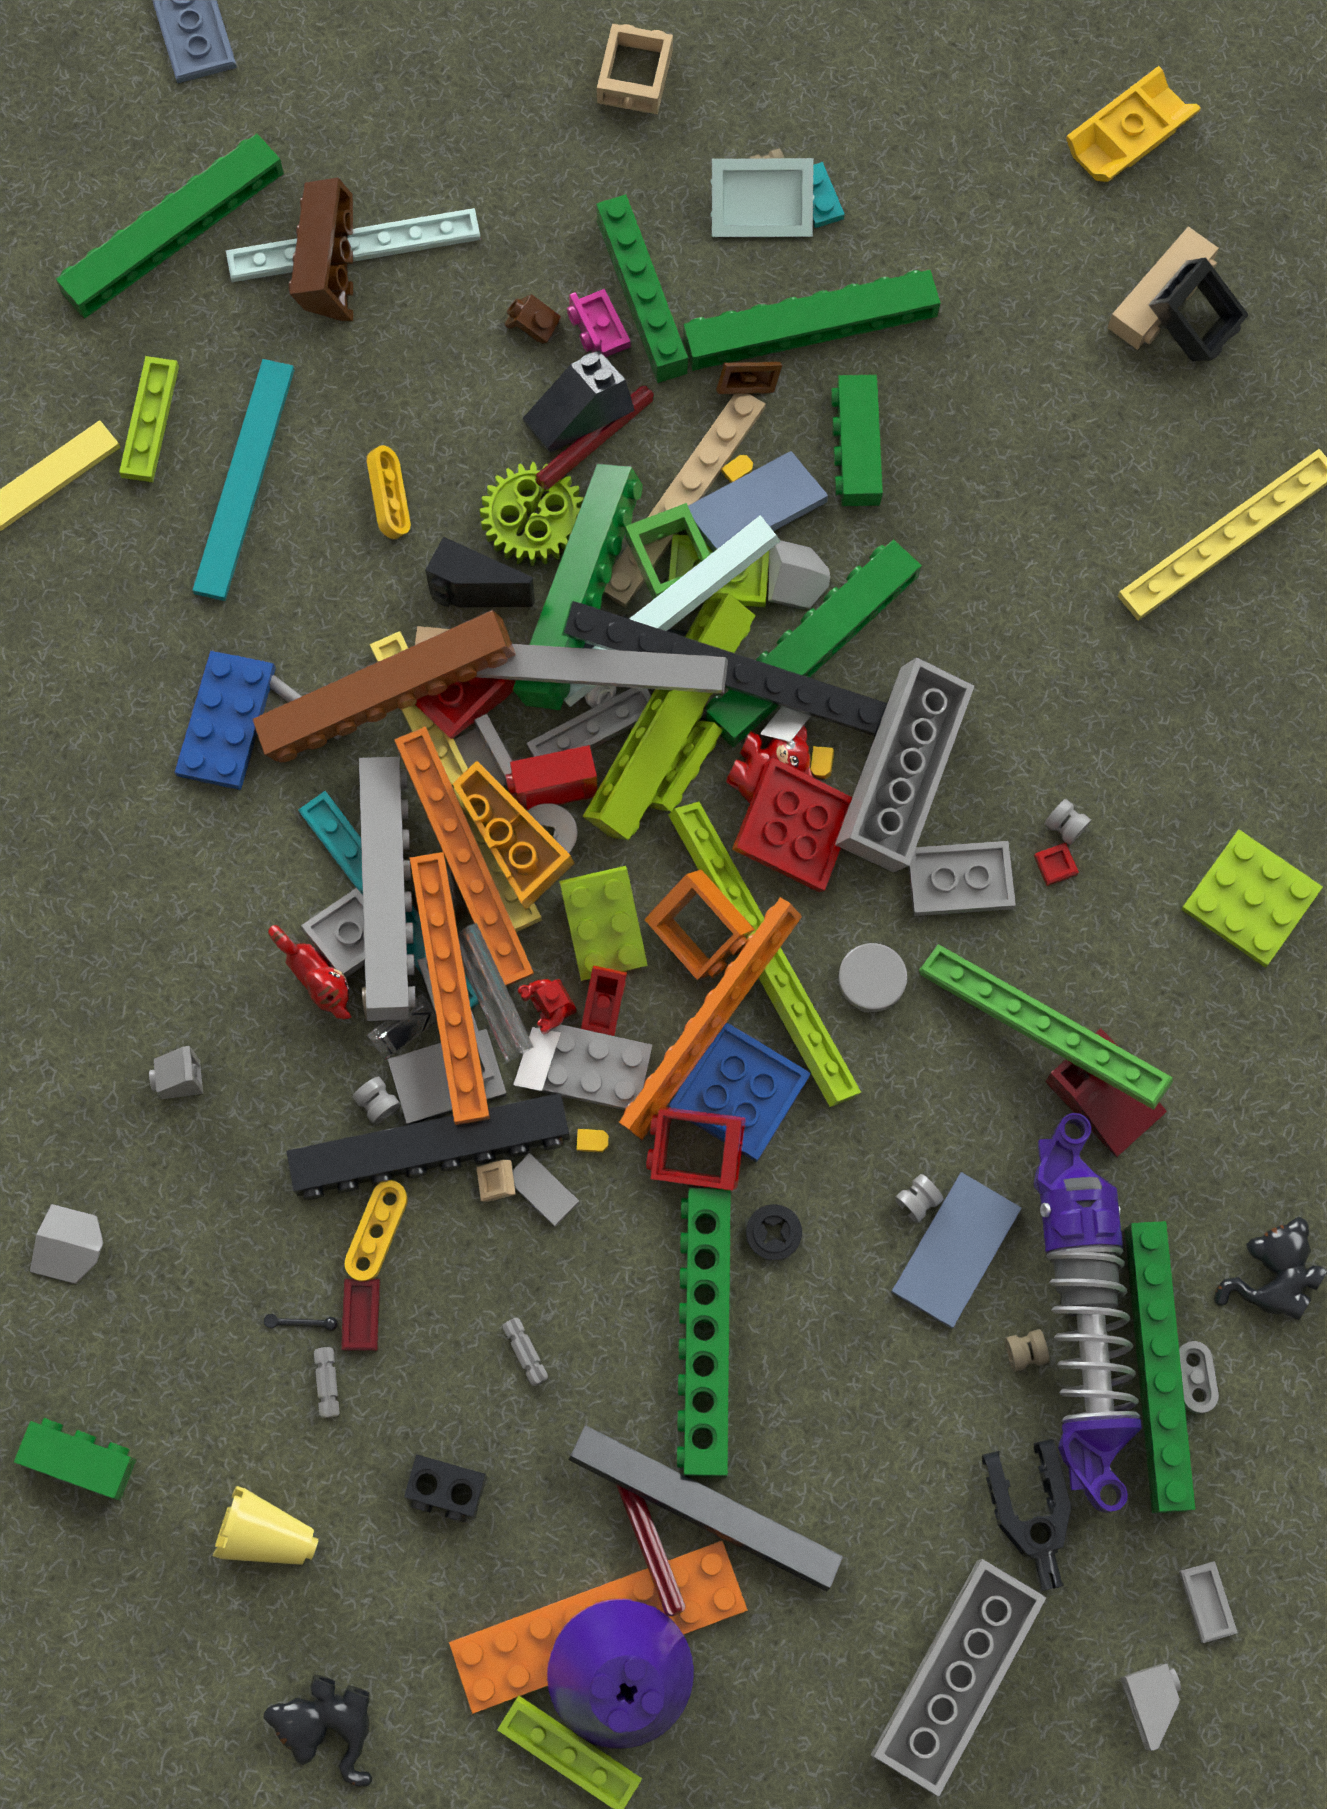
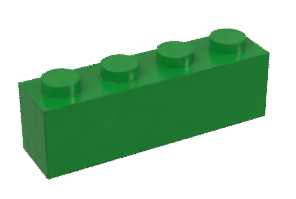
M838 375L837 388H831V407H837L838 417H832V436L839 437V446H834L833 449L834 466H840V476H835V496H841V506H880L883 489L877 375Z

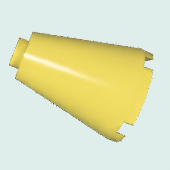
M236 1486L232 1494V1498H234L232 1506L227 1508L215 1545L217 1548L213 1553L214 1557L226 1560L303 1565L305 1558L312 1560L318 1544V1538L313 1537L314 1529L247 1489Z

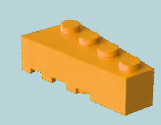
M478 761L470 766L453 783L455 790L524 909L527 910L575 864L571 855Z

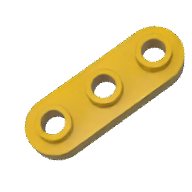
M380 445L367 455V466L377 523L384 535L391 539H398L406 534L411 526L401 467L396 453L391 448Z
M391 1180L379 1183L374 1188L345 1258V1269L354 1280L369 1281L374 1279L379 1274L408 1202L404 1187L396 1181ZM387 1194H394L397 1200L395 1204L388 1206L384 1203V1197ZM375 1226L383 1228V1234L379 1238H373L370 1234L371 1229ZM363 1258L370 1261V1266L365 1271L357 1268L358 1261Z

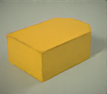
M739 455L722 467L721 472L732 483L751 473L753 462L747 455Z
M813 747L810 770L815 778L827 779L831 776L834 759L833 748Z
M578 1129L577 1151L604 1152L608 1148V1134L604 1130Z

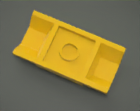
M1158 66L1068 134L1066 140L1072 157L1096 181L1108 182L1128 166H1133L1172 136L1177 128L1196 115L1201 107L1198 104H1185L1168 87L1164 72Z

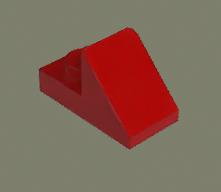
M593 965L581 1029L611 1036L615 1035L626 986L627 972Z

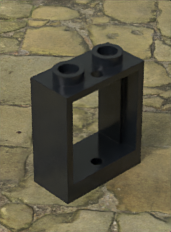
M1206 257L1187 260L1149 304L1162 324L1193 362L1211 361L1220 355L1223 350L1222 346L1229 338L1235 336L1240 331L1241 324L1248 317V313ZM1196 287H1198L1220 317L1202 339L1178 309Z

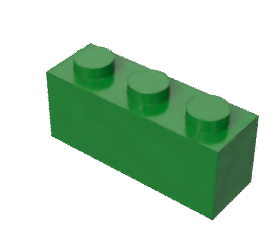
M43 1418L41 1424L30 1421L14 1463L113 1499L121 1500L136 1459L128 1456L129 1448L109 1442L108 1448H104L94 1444L97 1437L76 1430L75 1435L71 1436L61 1432L64 1425Z

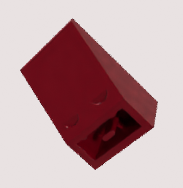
M1101 1028L1095 1033L1118 1046ZM1064 1060L1045 1080L1049 1087L1074 1113H1079L1088 1119L1091 1131L1116 1158L1167 1112L1160 1102L1153 1110L1068 1060Z

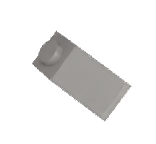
M190 1046L181 1047L154 1059L155 1070L149 1071L150 1086L152 1091H157L161 1099L203 1094L200 1060Z
M1158 1664L1120 1677L1144 1748L1149 1751L1159 1748L1180 1701L1177 1691L1181 1690V1684L1174 1669L1169 1670L1168 1664Z

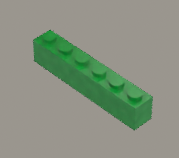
M627 195L596 203L599 229L657 383L686 375L688 356Z

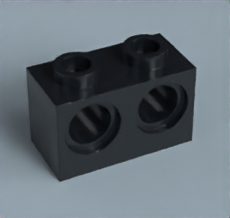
M416 1454L404 1498L412 1500L411 1508L431 1513L432 1508L437 1507L447 1510L446 1518L466 1523L467 1516L476 1518L487 1475ZM427 1475L434 1476L437 1479V1489L431 1495H422L418 1489L420 1479ZM460 1485H467L472 1490V1498L465 1505H458L453 1501V1491Z

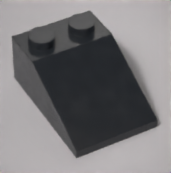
M598 350L570 364L527 412L523 420L545 449L551 453L635 411L626 380Z
M446 537L442 538L425 569L432 599L446 607H449L450 604L459 608L532 607L535 603L533 577Z

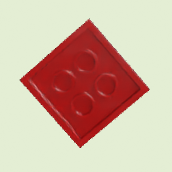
M772 757L766 762L732 850L819 893L825 891L841 849L835 843L853 797Z

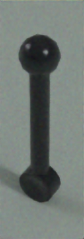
M268 1314L264 1318V1324L268 1328H274L277 1325L325 1327V1329L332 1331L338 1325L334 1317H328L325 1320L277 1318L274 1314Z

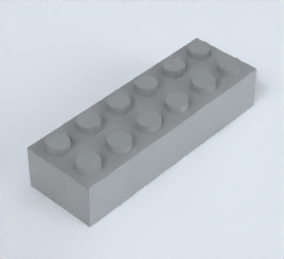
M915 658L901 667L835 843L836 846L893 873L910 865L974 685L919 658Z
M983 1559L978 1560L879 1738L871 1756L939 1797L1044 1604L1046 1597Z

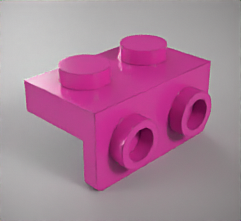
M605 289L580 299L576 292L569 295L570 306L566 308L567 314L573 326L578 324L582 332L579 334L580 340L586 352L591 351L594 353L599 350L605 357H608L631 347V341Z

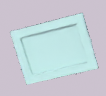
M813 158L712 159V237H813Z

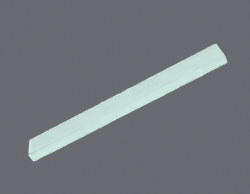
M475 208L353 229V235L347 236L353 251V262L481 240ZM297 238L226 250L231 281L237 282L293 272V253L296 250Z
M760 515L630 619L667 631L778 544L780 539ZM594 646V647L592 648V649H602V650H606V649H603V648H600V647H597V646ZM570 683V691L564 701L571 707L597 685Z

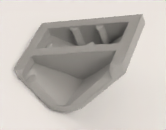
M780 540L778 544L769 550L768 602L798 609H810L829 587V568L812 548Z
M51 1204L36 1234L30 1272L77 1284L98 1262L103 1246L98 1217Z

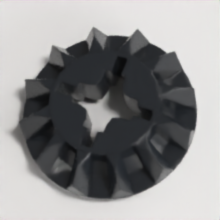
M777 1204L765 1205L756 1210L747 1223V1242L755 1254L768 1261L783 1260L794 1253L801 1242V1223L796 1214L789 1208ZM782 1221L785 1222L780 1231L785 1243L774 1238L765 1244L764 1241L768 1231L762 1223L764 1222L766 1225L775 1227Z

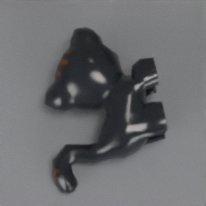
M1297 1217L1287 1225H1280L1267 1231L1262 1237L1251 1239L1246 1244L1250 1255L1262 1261L1267 1269L1277 1274V1277L1258 1290L1250 1287L1240 1277L1223 1279L1215 1291L1214 1302L1219 1306L1226 1305L1231 1291H1237L1244 1300L1255 1304L1264 1312L1276 1315L1286 1314L1300 1320L1311 1301V1298L1304 1294L1307 1287L1317 1290L1327 1274V1269L1321 1266L1313 1265L1309 1269L1305 1267L1311 1252L1308 1242L1309 1225L1307 1221Z
M314 1674L311 1682L312 1695L316 1698L314 1701L295 1698L285 1704H273L266 1709L263 1718L275 1729V1733L281 1743L292 1751L296 1762L303 1766L311 1762L316 1755L317 1746L323 1742L326 1736L327 1728H332L349 1744L344 1757L338 1765L343 1780L356 1787L369 1786L371 1784L372 1776L369 1772H359L354 1769V1764L362 1754L364 1741L369 1734L367 1708L370 1699L368 1691L348 1685L343 1696L335 1694V1680Z

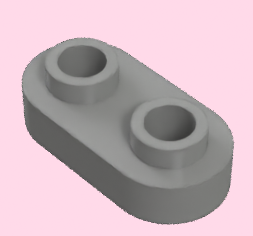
M1197 1341L1187 1342L1179 1347L1185 1408L1192 1413L1203 1414L1212 1410L1219 1398L1213 1358L1209 1348L1203 1343ZM1188 1354H1194L1198 1358V1365L1196 1367L1188 1365L1186 1361ZM1195 1389H1199L1204 1393L1203 1402H1196L1193 1399L1192 1393Z

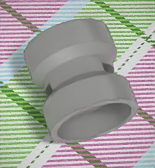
M1064 799L1050 814L1044 824L1052 831L1057 830L1062 834V839L1067 844L1072 845L1092 820L1085 814H1078L1074 810V805L1067 799Z
M379 1076L366 1082L352 1096L358 1106L364 1107L367 1110V1117L373 1125L381 1123L401 1105L394 1095L387 1093L386 1084Z
M920 1174L912 1181V1187L909 1190H902L895 1196L897 1204L902 1209L905 1206L910 1209L911 1213L908 1216L916 1223L926 1216L927 1209L936 1207L944 1200L937 1187L923 1174Z

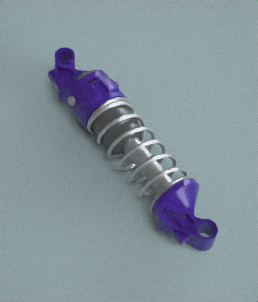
M1071 1113L1060 1121L1051 1139L1038 1140L1040 1163L1036 1169L1033 1183L1041 1198L1040 1213L1043 1219L1046 1257L1050 1261H1054L1055 1279H1051L1049 1284L1056 1286V1291L1061 1297V1305L1054 1306L1052 1311L1055 1314L1067 1313L1069 1316L1077 1317L1078 1330L1057 1333L1054 1338L1057 1341H1079L1080 1358L1059 1361L1057 1366L1060 1369H1082L1083 1385L1062 1388L1059 1393L1066 1397H1084L1086 1408L1084 1413L1068 1415L1062 1419L1064 1423L1062 1424L1063 1434L1058 1450L1063 1462L1069 1468L1071 1490H1083L1096 1510L1109 1513L1121 1509L1125 1505L1128 1496L1125 1485L1111 1471L1110 1464L1121 1449L1141 1430V1420L1138 1419L1140 1415L1137 1412L1126 1411L1135 1407L1139 1403L1138 1399L1131 1394L1112 1391V1386L1128 1382L1136 1375L1132 1368L1111 1364L1109 1361L1111 1358L1126 1354L1133 1348V1344L1127 1339L1107 1336V1331L1120 1328L1130 1320V1316L1127 1313L1115 1309L1118 1306V1300L1127 1293V1288L1119 1283L1118 1273L1125 1263L1121 1258L1117 1257L1123 1252L1117 1188L1093 1172L1080 1159V1151L1091 1134V1125L1085 1116L1079 1113ZM1065 1125H1076L1080 1129L1081 1138H1069L1064 1130ZM1105 1315L1121 1317L1123 1319L1106 1324ZM1108 1343L1125 1346L1117 1350L1108 1351ZM1111 1371L1128 1373L1111 1379ZM1113 1399L1126 1400L1130 1402L1114 1406ZM1105 1485L1112 1487L1116 1491L1117 1498L1112 1506L1106 1505L1101 1500L1100 1491Z

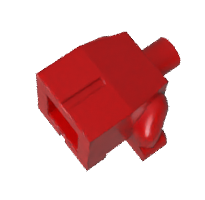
M549 979L536 980L529 985H522L518 988V993L523 1001L530 999L537 1012L542 1011L539 1014L541 1019L537 1022V1026L542 1034H548L551 1029L562 1024L565 1018L577 1012L576 1006L560 979L554 981Z

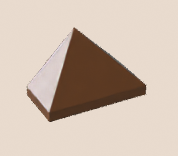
M780 362L724 363L716 391L718 394L774 393L783 365Z

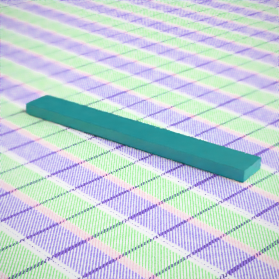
M262 359L192 590L195 595L226 601L295 371L293 365Z
M324 791L298 809V811L353 885L363 895L361 837L328 793ZM412 906V912H405V922L412 923L413 943H406L407 955L414 954V966L422 975L418 960L426 957L420 916ZM465 975L470 1008L472 1009L482 1002L483 998Z

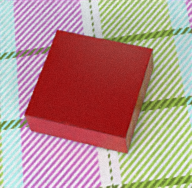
M1066 842L1034 854L1035 861L1046 886L1076 876L1079 873Z

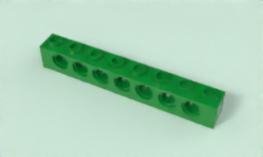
M689 1188L688 1198H681V1219H688L687 1233H681L680 1254H687V1268H680V1289H687L686 1303H679V1324H686V1338H679V1360H685V1374H678V1396H685V1410H678L677 1432H684V1446H677V1468H684V1476L726 1478L728 1473L731 1190ZM708 1218L714 1222L715 1230L710 1234H701L695 1227L696 1222L699 1219ZM700 1253H709L713 1256L715 1264L710 1269H700L695 1263L696 1256ZM700 1288H708L713 1292L714 1300L708 1305H701L694 1298L695 1292ZM700 1323L709 1324L714 1330L713 1337L706 1341L699 1340L694 1335L693 1330L695 1326ZM705 1358L711 1361L714 1368L713 1372L706 1377L697 1375L693 1369V1364L696 1360ZM699 1394H706L712 1399L713 1407L706 1413H700L693 1407V1399ZM705 1430L711 1434L713 1443L709 1448L698 1449L694 1446L692 1436L696 1431Z

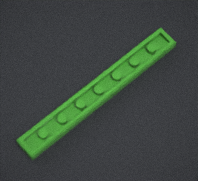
M939 944L919 969L920 975L1153 1110L1173 1083V1077Z

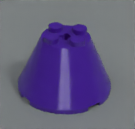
M632 1599L605 1600L577 1613L558 1634L547 1667L550 1697L556 1712L566 1726L592 1744L615 1749L632 1748L646 1744L670 1729L681 1716L688 1703L694 1678L691 1651L680 1628L660 1609L632 1601Z

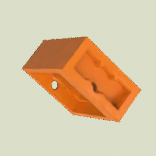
M702 869L686 874L644 919L697 980L709 975L712 978L719 975L728 965L725 960L731 954L737 955L744 949L746 938L755 930ZM696 894L705 901L733 933L710 959L707 958L674 920L676 915Z

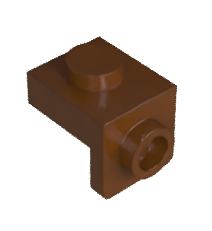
M530 294L520 300L517 298L513 301L507 310L509 318L504 326L509 329L517 326L537 342L544 344L548 342L561 316Z

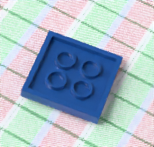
M726 1022L681 1085L669 1108L746 1118L742 1154L758 1162L811 1073ZM689 1121L725 1143L727 1126Z

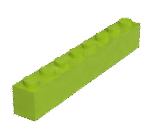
M714 593L705 601L685 637L735 653L741 641L748 635L750 625L756 615L729 593ZM655 689L583 817L606 835L616 839L629 840L638 830L640 819L656 797V791L661 782L669 775L674 759L678 752L686 745L687 736L694 724L703 715V708L713 693Z

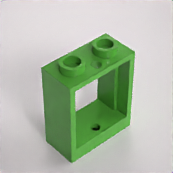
M687 503L626 526V541L653 600L683 576L660 584L644 545L686 529L700 562L710 555Z

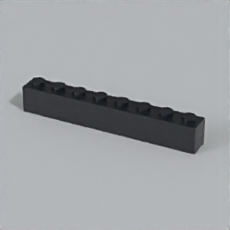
M561 1093L488 1108L490 1119L455 1125L454 1116L286 1150L293 1191L297 1197L303 1196L304 1200H313L323 1197L324 1191L337 1188L338 1193H346L359 1189L358 1184L372 1181L373 1186H377L379 1183L393 1180V1176L406 1174L409 1179L427 1175V1169L441 1167V1171L456 1170L462 1167L461 1162L475 1159L476 1164H485L495 1161V1155L509 1152L510 1157H518L530 1153L529 1148L543 1145L544 1150L564 1146V1140H569L570 1136Z

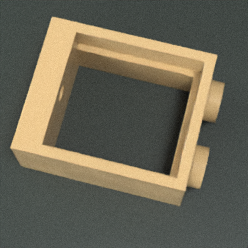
M612 24L597 84V103L658 114L673 51V35L666 34L660 30L639 29L628 24ZM618 45L661 53L653 87L610 79Z

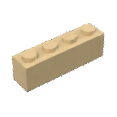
M1187 227L1114 311L1107 328L1137 350L1144 342L1151 344L1160 332L1158 326L1161 324V321L1150 308V302L1187 260L1206 257L1213 268H1215L1217 262L1214 259L1219 248L1190 227ZM1197 287L1191 292V294L1185 300H1188L1194 294Z

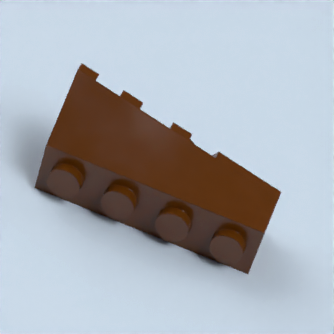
M338 177L304 183L303 196L300 199L301 213L299 224L296 228L297 243L296 250L293 253L292 279L289 282L290 295L305 311L340 321L353 322V310L348 309V296L353 295V282L348 281V264H353V251L347 239L348 235H353V194Z

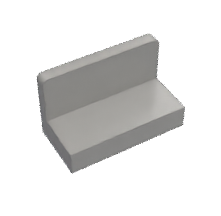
M485 714L475 719L476 729L454 739L467 768L478 761L504 787L507 785L505 774L511 773L510 762L512 760L488 715Z

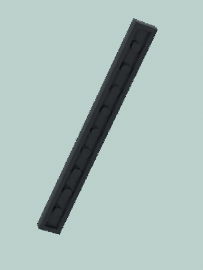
M572 601L562 632L563 636L606 650L726 657L728 665L725 688L872 736H876L888 704L576 601Z

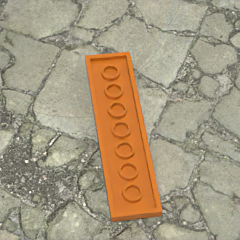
M723 1540L668 1560L686 1606L682 1613L669 1617L680 1628L683 1635L748 1611ZM648 1568L449 1642L472 1714L548 1686L547 1667L555 1640L569 1620L583 1609L605 1600L632 1599V1601L654 1606L664 1612Z

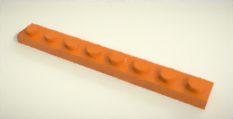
M423 727L394 739L501 987H507L534 975L427 728Z
M444 852L411 857L410 863L455 1125L490 1119Z
M780 897L777 903L769 908L765 914L764 921L756 932L748 937L744 949L736 960L728 965L723 978L716 988L707 994L703 1006L695 1017L687 1022L683 1034L675 1045L667 1050L664 1060L655 1073L646 1079L642 1091L626 1107L619 1123L641 1140H643L651 1128L653 1114L658 1115V1110L668 1105L802 918L791 903Z

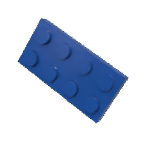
M210 651L175 769L176 776L238 790L242 789L257 736L253 718L262 715L270 691V681L276 670L274 663Z

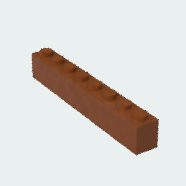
M492 610L253 718V722L264 754L274 761L288 762L295 759L297 753L324 746L330 738L353 733L357 730V726L361 724L380 721L390 711L397 708L405 709L411 707L421 697L440 694L450 684L457 681L465 682L471 680L481 670L488 667H500L508 661V658L515 656L516 653L503 619Z

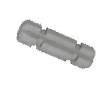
M513 1318L503 1324V1330L507 1338H511V1346L522 1368H526V1376L530 1384L535 1386L544 1382L548 1378L547 1372L543 1365L539 1364L538 1361L540 1359L528 1335L524 1334L523 1331L525 1329L520 1319Z
M331 1347L318 1348L314 1351L315 1364L318 1365V1368L315 1370L318 1398L321 1399V1402L318 1403L319 1415L322 1418H333L339 1416V1402L335 1400V1397L338 1396L336 1369L332 1366V1363H335L334 1350Z

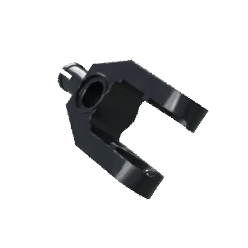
M1052 1439L1036 1442L1033 1445L1034 1453L1039 1454L1041 1462L1038 1469L1044 1493L1048 1492L1049 1494L1046 1501L1050 1515L1037 1516L1027 1521H1020L1018 1515H1014L1008 1492L1011 1485L1009 1479L1006 1480L999 1456L1000 1451L982 1454V1463L987 1465L989 1477L986 1480L992 1504L997 1506V1509H994L997 1525L1023 1557L1030 1556V1559H1034L1041 1591L1064 1586L1055 1554L1064 1546L1071 1512V1503L1061 1464ZM1033 1525H1041L1046 1529L1048 1538L1044 1544H1038L1032 1540L1030 1530Z

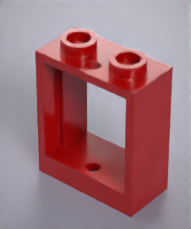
M590 745L510 762L511 773L505 774L508 792L526 811L540 804L561 805L593 798L597 792V775Z
M669 1107L659 1109L658 1115L653 1114L650 1134L655 1135L654 1149H649L646 1161V1169L651 1170L650 1179L726 1190L736 1189L739 1181L746 1118ZM671 1119L727 1126L721 1176L665 1168Z

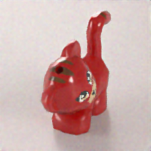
M802 726L791 741L772 738L765 749H760L762 746L760 736L750 731L739 753L746 758V761L743 762L736 759L725 782L737 789L751 803L766 762L772 757L813 777L809 768L811 759L809 746L806 743V728Z
M271 926L268 930L270 938L286 954L285 963L308 990L312 1001L320 1009L332 1013L337 1019H350L352 1016L346 1007L349 1001V986L343 972L329 967L327 961L312 945L306 943L294 944L279 926Z

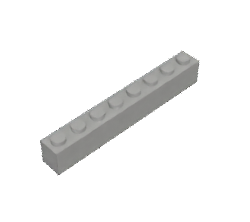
M400 757L359 758L367 1021L409 1019V1007H415V986L408 987L407 975H414V954L407 955L406 943H413L412 923L405 922V912H412L411 891L404 892V881H411L410 860L403 861V850H410L409 830H402V820L408 819V799H401V789H407V769H400Z

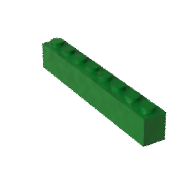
M257 133L251 138L241 141L232 152L225 157L216 159L211 167L200 175L191 177L185 186L175 193L165 196L160 204L150 211L140 214L136 221L125 229L115 232L110 240L99 248L89 251L86 257L77 264L64 269L60 276L56 278L61 293L84 319L282 176L284 172L281 159Z
M913 270L899 277H881L872 283L862 285L850 284L843 289L830 292L822 290L814 293L812 296L803 298L790 297L780 303L771 305L758 304L751 309L739 312L726 311L720 316L712 318L698 317L692 319L689 323L683 324V339L692 371L724 363L736 362L938 317L941 302L931 270L922 272Z
M606 464L596 465L529 645L570 648L584 647L585 642L563 636V628L572 601L597 609L601 607L602 595L606 584L611 580L614 562L622 550L626 526L631 524L636 502L642 495L643 484L632 467ZM516 680L513 691L525 706L561 710L563 701L569 694L570 683Z
M894 539L886 547L880 545L870 555V561L863 568L861 566L854 568L847 576V582L840 589L834 587L823 599L825 603L817 610L811 608L800 620L801 625L794 631L787 630L778 639L777 647L770 653L764 651L756 660L810 678L919 577L922 565ZM729 690L723 696L720 694L716 695L707 704L706 721L715 722L723 730L720 736L734 748L780 705Z
M1166 1221L1131 1223L1124 1230L1152 1514L1189 1512L1195 1510L1167 1224Z

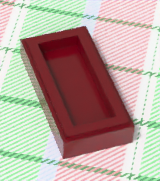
M344 1279L342 1351H378L380 1279H371L369 1281Z

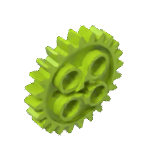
M532 462L530 470L525 471L524 466L520 463L518 465V473L515 474L507 468L506 479L498 475L495 476L497 487L487 486L489 496H482L484 508L480 509V517L484 519L481 521L482 530L487 531V542L495 540L494 550L497 552L505 548V559L516 554L517 564H520L524 557H529L531 566H534L536 557H540L544 564H547V555L552 554L557 560L560 559L559 549L565 550L584 497H577L580 494L579 486L570 487L572 484L570 476L562 480L560 479L548 490H543L535 481L536 474L539 472L535 462ZM524 490H532L535 492L532 496L524 497L520 495V493ZM545 491L549 492V493H547V494L543 497V499L541 500L540 497L542 496V494H543ZM552 505H559L563 507L558 512H552L548 510V508ZM537 507H538V513H539V514L534 513V511L536 510ZM527 512H528V513H531V516L529 517V520H528V517H527ZM509 515H513L518 518L515 522L508 523L503 520L505 517ZM525 527L524 533L521 536H517ZM535 531H544L546 533L541 538L531 536Z

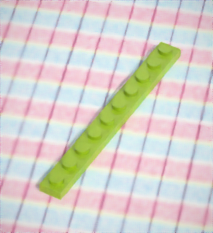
M700 802L675 808L668 816L698 870L702 869L755 929L750 934L752 935L764 921V917ZM780 947L759 976V980L829 1106L832 1107L853 1099L861 1091Z

